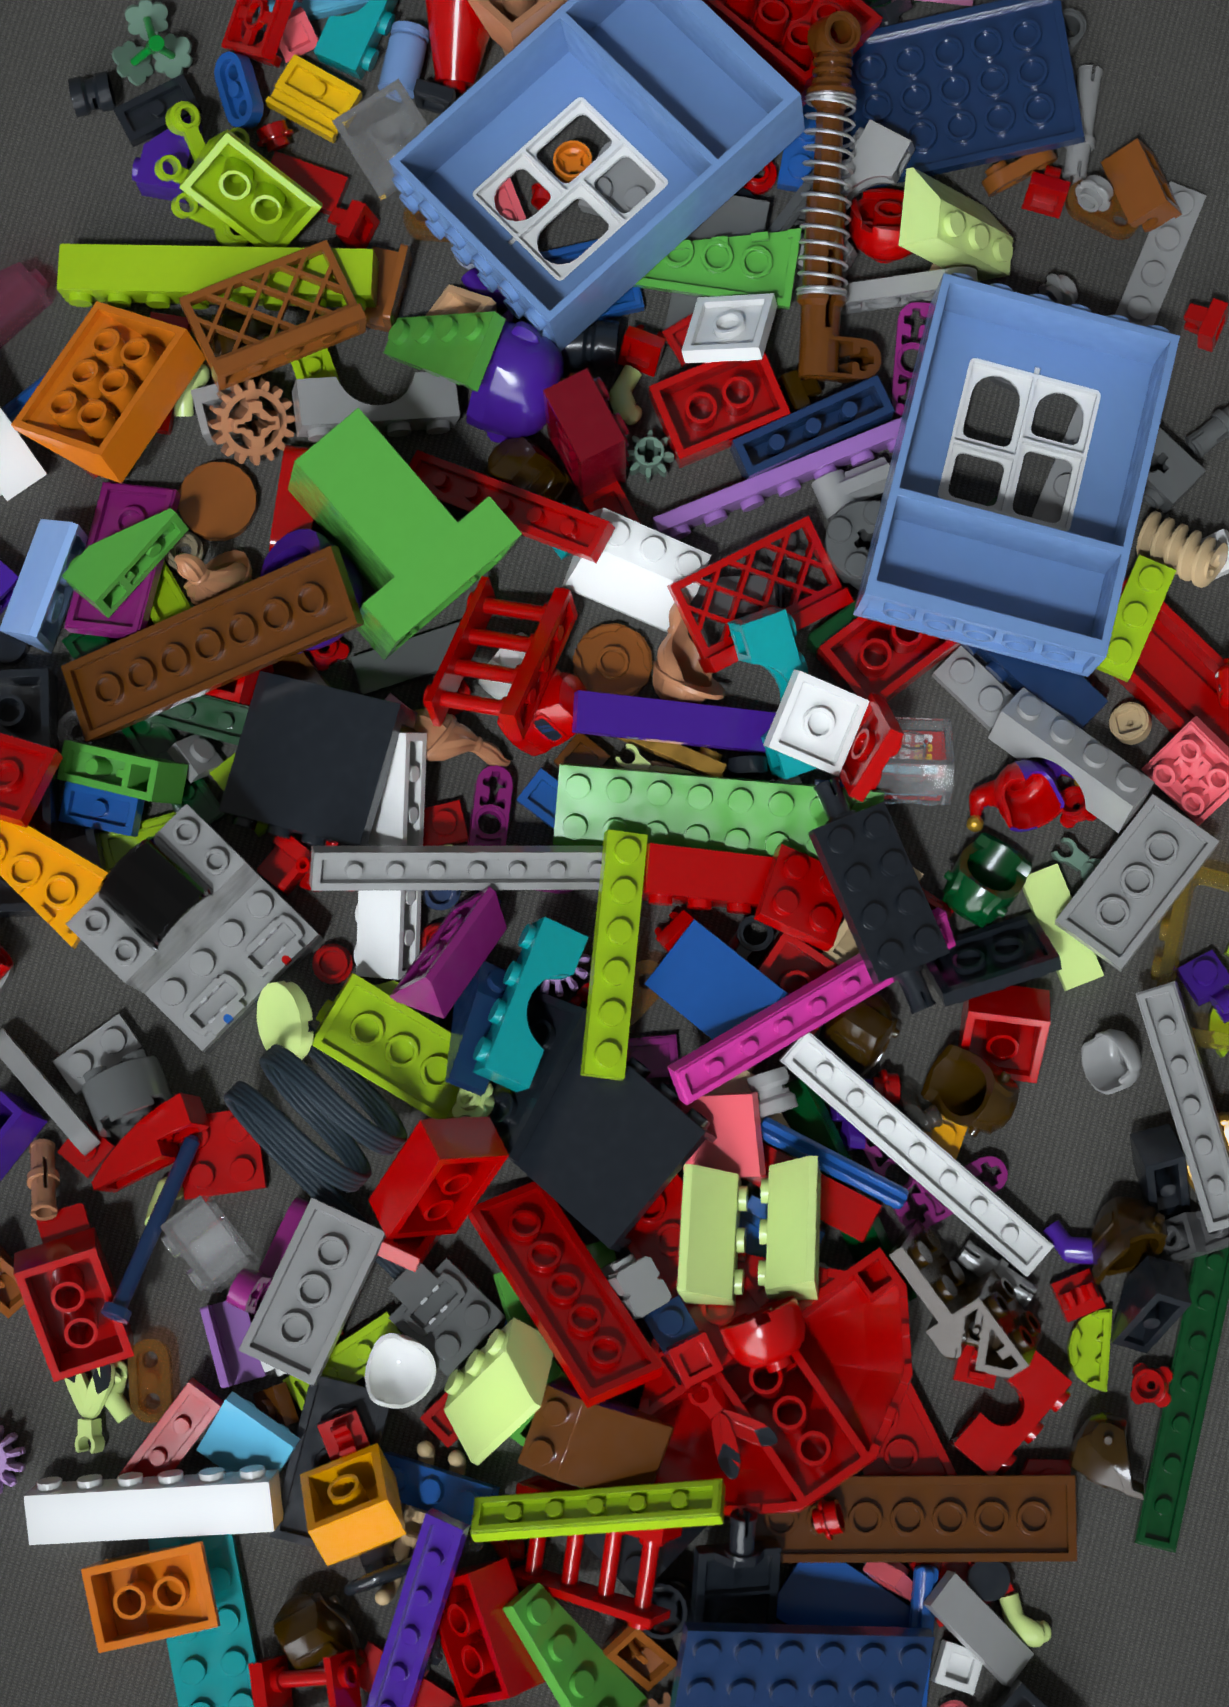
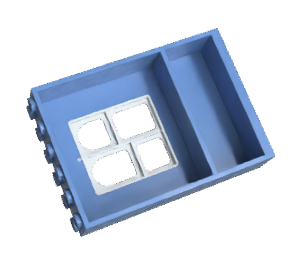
M568 0L389 160L395 175L391 180L401 192L399 198L413 214L420 211L427 218L425 224L432 234L439 240L445 237L453 245L451 251L457 259L465 266L471 263L479 271L477 277L490 292L493 293L495 290H498L506 298L503 301L505 306L517 319L524 316L539 331L540 335L552 340L562 351L803 133L805 126L801 94L702 0ZM586 115L611 139V146L570 183H562L538 160L537 154L576 117ZM624 157L632 159L656 184L655 188L627 213L619 212L595 188V182ZM526 170L550 193L551 199L535 215L527 220H507L499 214L495 207L496 193L501 185L516 171ZM583 199L608 223V231L582 255L570 263L560 265L547 261L542 257L538 249L540 233L573 201Z
M944 273L929 305L853 615L1089 677L1107 656L1180 336L1169 333V330L1162 326L1148 325L1145 327L1130 323L1128 318L1121 315L1104 316L1092 313L1088 307L1083 305L1071 304L1066 306L1052 302L1049 297L1042 294H1030L1028 296L1013 292L1011 287L1004 284L993 283L987 285L976 282L972 277L963 273H952L951 275ZM990 376L1002 377L1010 381L1017 389L1019 395L1017 418L1011 442L1006 447L968 438L963 433L971 393L979 381ZM1053 393L1066 394L1080 405L1083 413V424L1077 444L1069 445L1042 438L1032 433L1031 425L1035 409L1039 401L1045 396ZM1028 452L1057 458L1071 464L1072 471L1061 518L1057 523L1019 515L1013 510V501L1023 459ZM959 454H967L990 460L1003 466V476L996 504L985 506L955 498L949 494L948 489L955 459Z

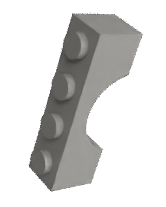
M872 120L868 121L865 129L862 127L858 128L853 136L855 142L850 146V149L853 150L854 158L850 162L843 164L853 170V174L843 180L849 183L853 189L844 196L852 203V200L858 194L869 187L880 184L896 185L915 151L911 140ZM842 168L841 176L849 174L848 170ZM841 184L840 192L849 189L847 186ZM804 233L801 234L800 240L804 239ZM848 240L844 241V246L850 252L843 258V262L849 268L843 272V278H846L858 256ZM800 244L798 257L804 255V245ZM797 259L796 267L802 271L803 260Z
M415 372L407 392L398 400L385 405H369L354 399L343 389L337 377L296 379L292 390L297 438L308 437V440L318 442L357 408L364 413L380 433L387 432V435L391 437L405 436L413 430H426L428 434H443L450 431V428H454L460 417L456 384L446 378L436 377L428 372Z
M1024 687L1001 710L988 739L1017 760L1039 757L1050 760L1064 768L1080 786L1085 799V809L1118 833L1140 809L1155 783Z

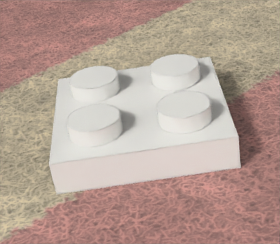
M774 293L698 297L682 347L685 363L762 360L777 309Z
M794 669L763 745L839 777L870 701Z

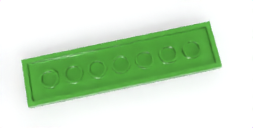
M560 763L553 845L603 846L604 832L611 829L648 835L647 844L655 843L773 857L775 850L781 844H784L819 860L808 832L825 825L828 818L817 793L814 791L813 787L816 785ZM841 787L850 809L856 810V812L884 802L885 792L883 790H870L865 800L861 802L849 797L845 787Z

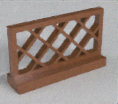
M327 240L179 298L180 305L212 371V378L219 391L366 333V315L361 304H357ZM322 254L329 266L324 279L303 271L307 260ZM280 271L294 276L288 292L285 293L266 286L270 275ZM332 275L336 283L329 281ZM299 279L320 286L314 303L293 296ZM245 286L257 291L250 308L229 300L234 289ZM326 289L342 294L347 306L334 311L319 305ZM225 293L223 298L218 296ZM262 294L283 301L277 318L256 310ZM203 301L220 305L213 323L197 317L192 306ZM289 303L310 311L306 322L294 325L283 321ZM226 308L246 315L240 332L219 325ZM316 313L322 315L317 318H314ZM252 318L273 325L269 337L258 340L246 335ZM202 328L209 330L207 337ZM279 328L284 329V331L277 333ZM215 333L236 340L231 352L215 357L210 346ZM242 343L247 344L246 346L241 347Z

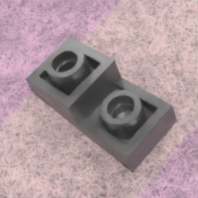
M1201 1210L1198 1212H1185L1164 1221L1168 1236L1161 1253L1163 1260L1176 1263L1229 1247V1228L1208 1233Z

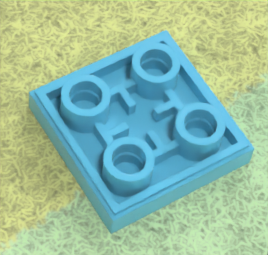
M232 1391L225 1399L196 1451L219 1467L224 1468L226 1472H240V1469L246 1466L263 1465L265 1470L279 1469L280 1474L301 1439L291 1433L286 1426L277 1423L257 1409L252 1402L244 1400Z

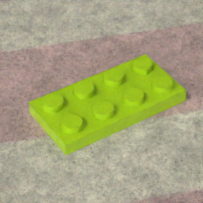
M351 973L316 1030L312 1046L429 1117L435 1119L456 1118L452 1114V1108L457 1103L459 1087L445 1082L451 1033L410 1007L396 1002L384 991L356 974Z

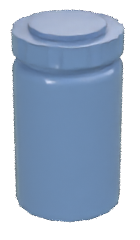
M396 21L392 24L391 35L378 83V89L382 93L402 100L414 99L413 90L417 79H420L427 43L430 37L429 30L422 25L410 21Z

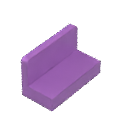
M227 1301L200 1307L221 1389L266 1376L267 1372L264 1373L260 1360L239 1351L253 1321L251 1313L245 1312L227 1303Z

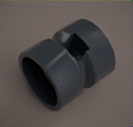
M597 320L593 326H588L561 351L564 359V369L582 370L586 363H590L593 370L597 372L615 373L619 321Z
M679 1577L665 1578L654 1583L652 1604L670 1609V1618L653 1626L650 1630L642 1631L652 1638L661 1640L672 1638L681 1633L684 1622H690L692 1584L686 1579Z

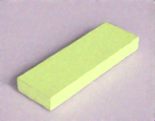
M1058 863L1028 874L1022 890L1033 915L1060 956L1062 970L1056 972L1064 991L1103 977L1104 974L1095 953L1055 925V920L1072 899Z

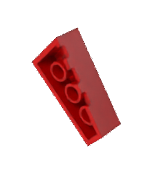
M649 843L646 850L642 901H648V904L672 906V903L687 904V908L696 910H712V907H725L728 913L751 914V910H757L773 857Z

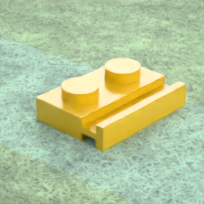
M294 54L276 82L274 91L270 97L266 98L265 102L268 108L334 144L339 131L344 128L362 99V93L355 87Z

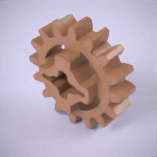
M261 378L257 386H255L253 379L243 381V387H240L238 384L231 386V392L228 395L218 391L216 394L222 401L220 406L210 405L209 407L211 411L217 414V417L207 421L210 428L218 430L211 439L217 445L224 443L221 449L223 454L229 457L235 452L234 460L238 463L243 464L248 456L251 463L259 465L261 455L273 461L274 453L272 450L277 447L284 451L283 437L294 436V433L287 428V423L294 422L295 416L285 411L292 406V402L287 398L279 399L283 393L282 389L275 385L269 390V382ZM259 396L268 399L274 410L262 409V401L259 400ZM239 401V404L234 408L232 412H230L233 406ZM252 414H255L259 417L258 420L252 422V428L247 427L245 422L251 421ZM273 430V432L271 433V435L265 440V438H266V437L269 435V433ZM229 432L241 433L244 446L237 444Z

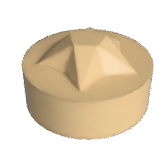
M1127 702L1114 709L1109 719V727L1118 741L1133 745L1147 738L1152 728V720L1143 706L1138 703Z

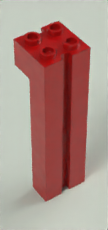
M1127 579L1123 582L1122 591L1127 582ZM1163 601L1130 680L1125 682L1116 677L1114 678L1174 736L1197 716L1229 747V709L1222 708L1219 705L1215 672L1224 665V659Z

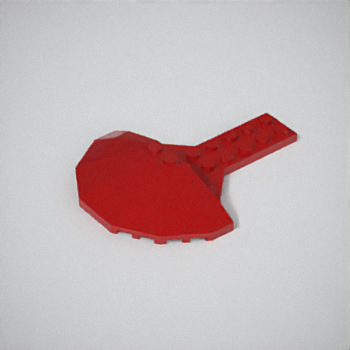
M678 1174L627 1234L632 1240L627 1248L633 1253L636 1260L645 1256L651 1257L660 1273L657 1277L658 1280H664L672 1295L670 1300L679 1295L677 1283L683 1181ZM880 1247L846 1271L819 1267L818 1300L796 1299L802 1309L806 1323L803 1343L800 1349L790 1355L792 1364L773 1373H769L766 1366L754 1369L738 1363L726 1349L719 1331V1327L744 1313L748 1315L762 1309L760 1306L777 1300L768 1299L765 1286H758L759 1260H766L765 1257L738 1253L737 1269H744L743 1295H736L735 1306L685 1304L699 1331L704 1330L724 1369L703 1380V1382L708 1383L712 1387L714 1397L724 1410L736 1412L769 1426L778 1438V1442L775 1445L761 1447L736 1437L741 1467L735 1479L727 1477L719 1466L712 1435V1420L701 1408L695 1407L688 1398V1393H692L696 1402L703 1403L709 1397L708 1389L701 1386L702 1381L686 1389L668 1353L664 1354L655 1337L654 1339L652 1338L651 1348L664 1367L662 1376L645 1383L638 1410L675 1426L655 1484L723 1479L725 1484L724 1516H730L731 1511L739 1509L740 1515H742V1508L751 1509L757 1514L795 1513L803 1511L878 1458L913 1377L907 1285Z

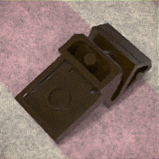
M919 1219L906 1226L889 1256L932 1313L933 1318L925 1332L942 1355L947 1359L955 1360L961 1356L965 1346L970 1345L978 1347L975 1366L977 1371L1010 1378L1027 1368L1042 1337L1041 1327L1036 1317L1030 1311L1025 1312L1018 1303L1016 1292L1011 1283L1004 1277L1000 1278L996 1271L992 1269L967 1285L964 1273L959 1265L954 1261H949L940 1249V1241L933 1230L929 1227L925 1228Z

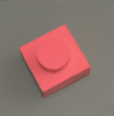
M302 7L291 11L278 47L286 63L291 60L294 54L301 56L313 50L318 42V38Z
M867 1562L862 1570L872 1580L883 1588L911 1602L913 1581L907 1576L910 1570L900 1562Z

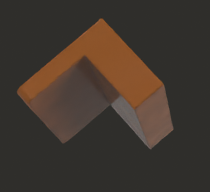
M405 244L400 245L399 252L373 246L379 261L377 308L366 307L364 313L366 315L367 328L389 332L399 316L412 264L409 245Z

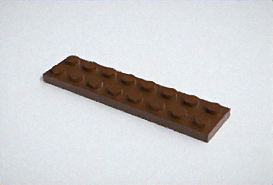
M328 546L64 664L61 668L85 741L94 742L353 630L365 623L338 546Z
M1073 1474L853 1475L821 1497L826 1501L837 1499L843 1511L845 1532L833 1535V1540H828L825 1533L818 1534L814 1527L812 1509L818 1508L819 1500L801 1512L758 1514V1521L756 1522L755 1541L777 1539L781 1546L780 1563L1077 1561L1075 1475Z

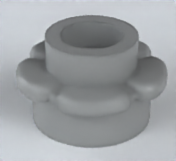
M1090 175L1086 180H1082L1075 189L1079 205L1088 212H1096L1097 210L1104 212L1111 205L1109 201L1114 194L1113 188L1101 176Z

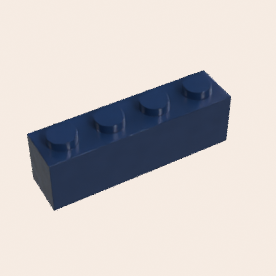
M878 375L732 440L730 452L745 481L891 421L895 410Z
M961 644L972 656L977 653L987 663L985 666L986 670L1000 683L1006 681L1016 691L1014 696L1024 687L1081 729L1108 703V700L1082 675Z

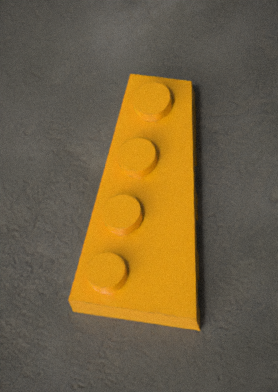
M0 820V876L75 949L81 939L66 923L98 891L108 896L118 878L30 826L25 828Z

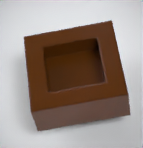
M577 733L554 760V764L559 767L560 763L605 766L611 758L610 755L587 736Z
M286 1382L253 1394L256 1408L277 1423L288 1426L299 1422Z

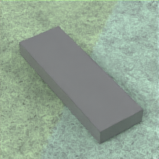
M947 1570L923 1602L927 1609L1005 1686L1011 1687L1034 1655L1019 1637L955 1572Z

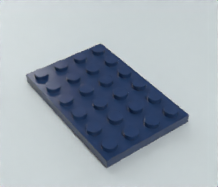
M999 0L877 28L851 58L853 66L849 69L852 70V77L849 79L852 81V87L856 90L857 99L855 101L857 103L854 105L856 111L848 116V118L853 120L856 126L846 133L853 137L858 128L862 127L865 129L868 121L872 120L911 140L915 151L897 183L905 182L907 168L913 167L928 176L1085 142L1061 0ZM852 108L844 110V114L852 111ZM844 121L843 129L852 126L851 123ZM843 136V145L851 142L849 138ZM850 147L845 148L852 153L853 150ZM844 153L846 160L850 157V155ZM880 184V185H875V186L869 187V188H867V189H865V190L874 189V188L883 187V186H888V185H892V184Z
M684 1622L670 1707H921L935 1636L930 1628Z

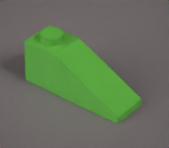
M169 508L89 545L81 555L76 556L70 562L68 569L63 573L62 577L76 593L109 619L189 529L178 514Z
M64 739L61 754L63 758L59 765L57 779L150 802L182 803L188 764Z

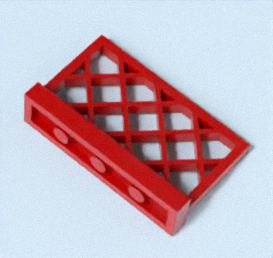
M809 515L667 586L701 657L698 661L704 674L716 673L739 661L732 636H729L728 622L734 620L740 600L759 606L758 611L769 607H776L768 604L775 583L794 589L789 605L781 609H786V612L792 616L797 631L854 602L848 588L842 587ZM800 528L803 529L809 542L804 556L786 550L790 534ZM781 539L779 547L771 544ZM761 548L776 553L770 574L751 567L756 551ZM813 552H814V555H815L817 561L811 559V558H812V555H813ZM747 556L744 564L736 562L737 560ZM783 556L802 562L796 583L777 577ZM727 565L742 570L736 591L716 585L721 568ZM809 565L822 570L828 582L827 586L817 591L803 586ZM712 573L710 582L701 579ZM749 573L768 580L761 601L742 594ZM692 583L707 588L701 609L687 604L681 591L682 588ZM714 590L734 597L727 619L708 612ZM800 592L808 594V596L798 600ZM692 613L699 615L697 622L695 621ZM705 618L725 624L720 641L710 646H707L701 633Z

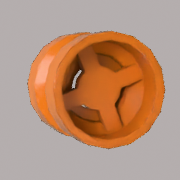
M570 140L564 142L557 147L553 154L555 175L562 183H570L593 162L590 149L579 141Z

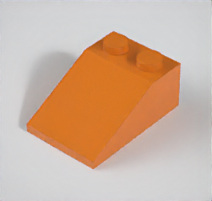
M203 1541L106 1559L81 1569L98 1653L211 1629L221 1625Z

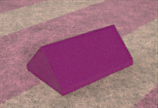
M490 886L457 904L450 910L390 994L393 1000L443 1019L446 1017L507 929L496 892Z

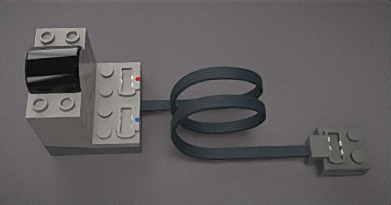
M187 804L153 837L144 839L125 854L104 877L99 886V891L66 923L125 984L144 993L191 1041L207 1054H210L257 1007L260 993L268 983L282 981L323 940ZM308 1023V1032L314 1031L313 1034H315L316 1030ZM272 1045L260 1057L259 1063L263 1072L291 1107L333 1149L345 1166L316 1145L272 1102L248 1083L237 1081L224 1094V1101L227 1107L253 1139L312 1198L371 1225L334 1187L347 1192H355L372 1175L371 1165L355 1140L374 1152L387 1156L392 1155L407 1140V1132L402 1121L385 1099L362 1075L314 1046H311L308 1055L361 1106L375 1124L354 1109L298 1056L281 1045ZM377 1256L375 1260L395 1280L388 1289L402 1302L389 1319L405 1335L425 1346L433 1355L436 1366L447 1377L506 1317L505 1313L449 1258H446L434 1271L422 1262L416 1272L380 1256Z

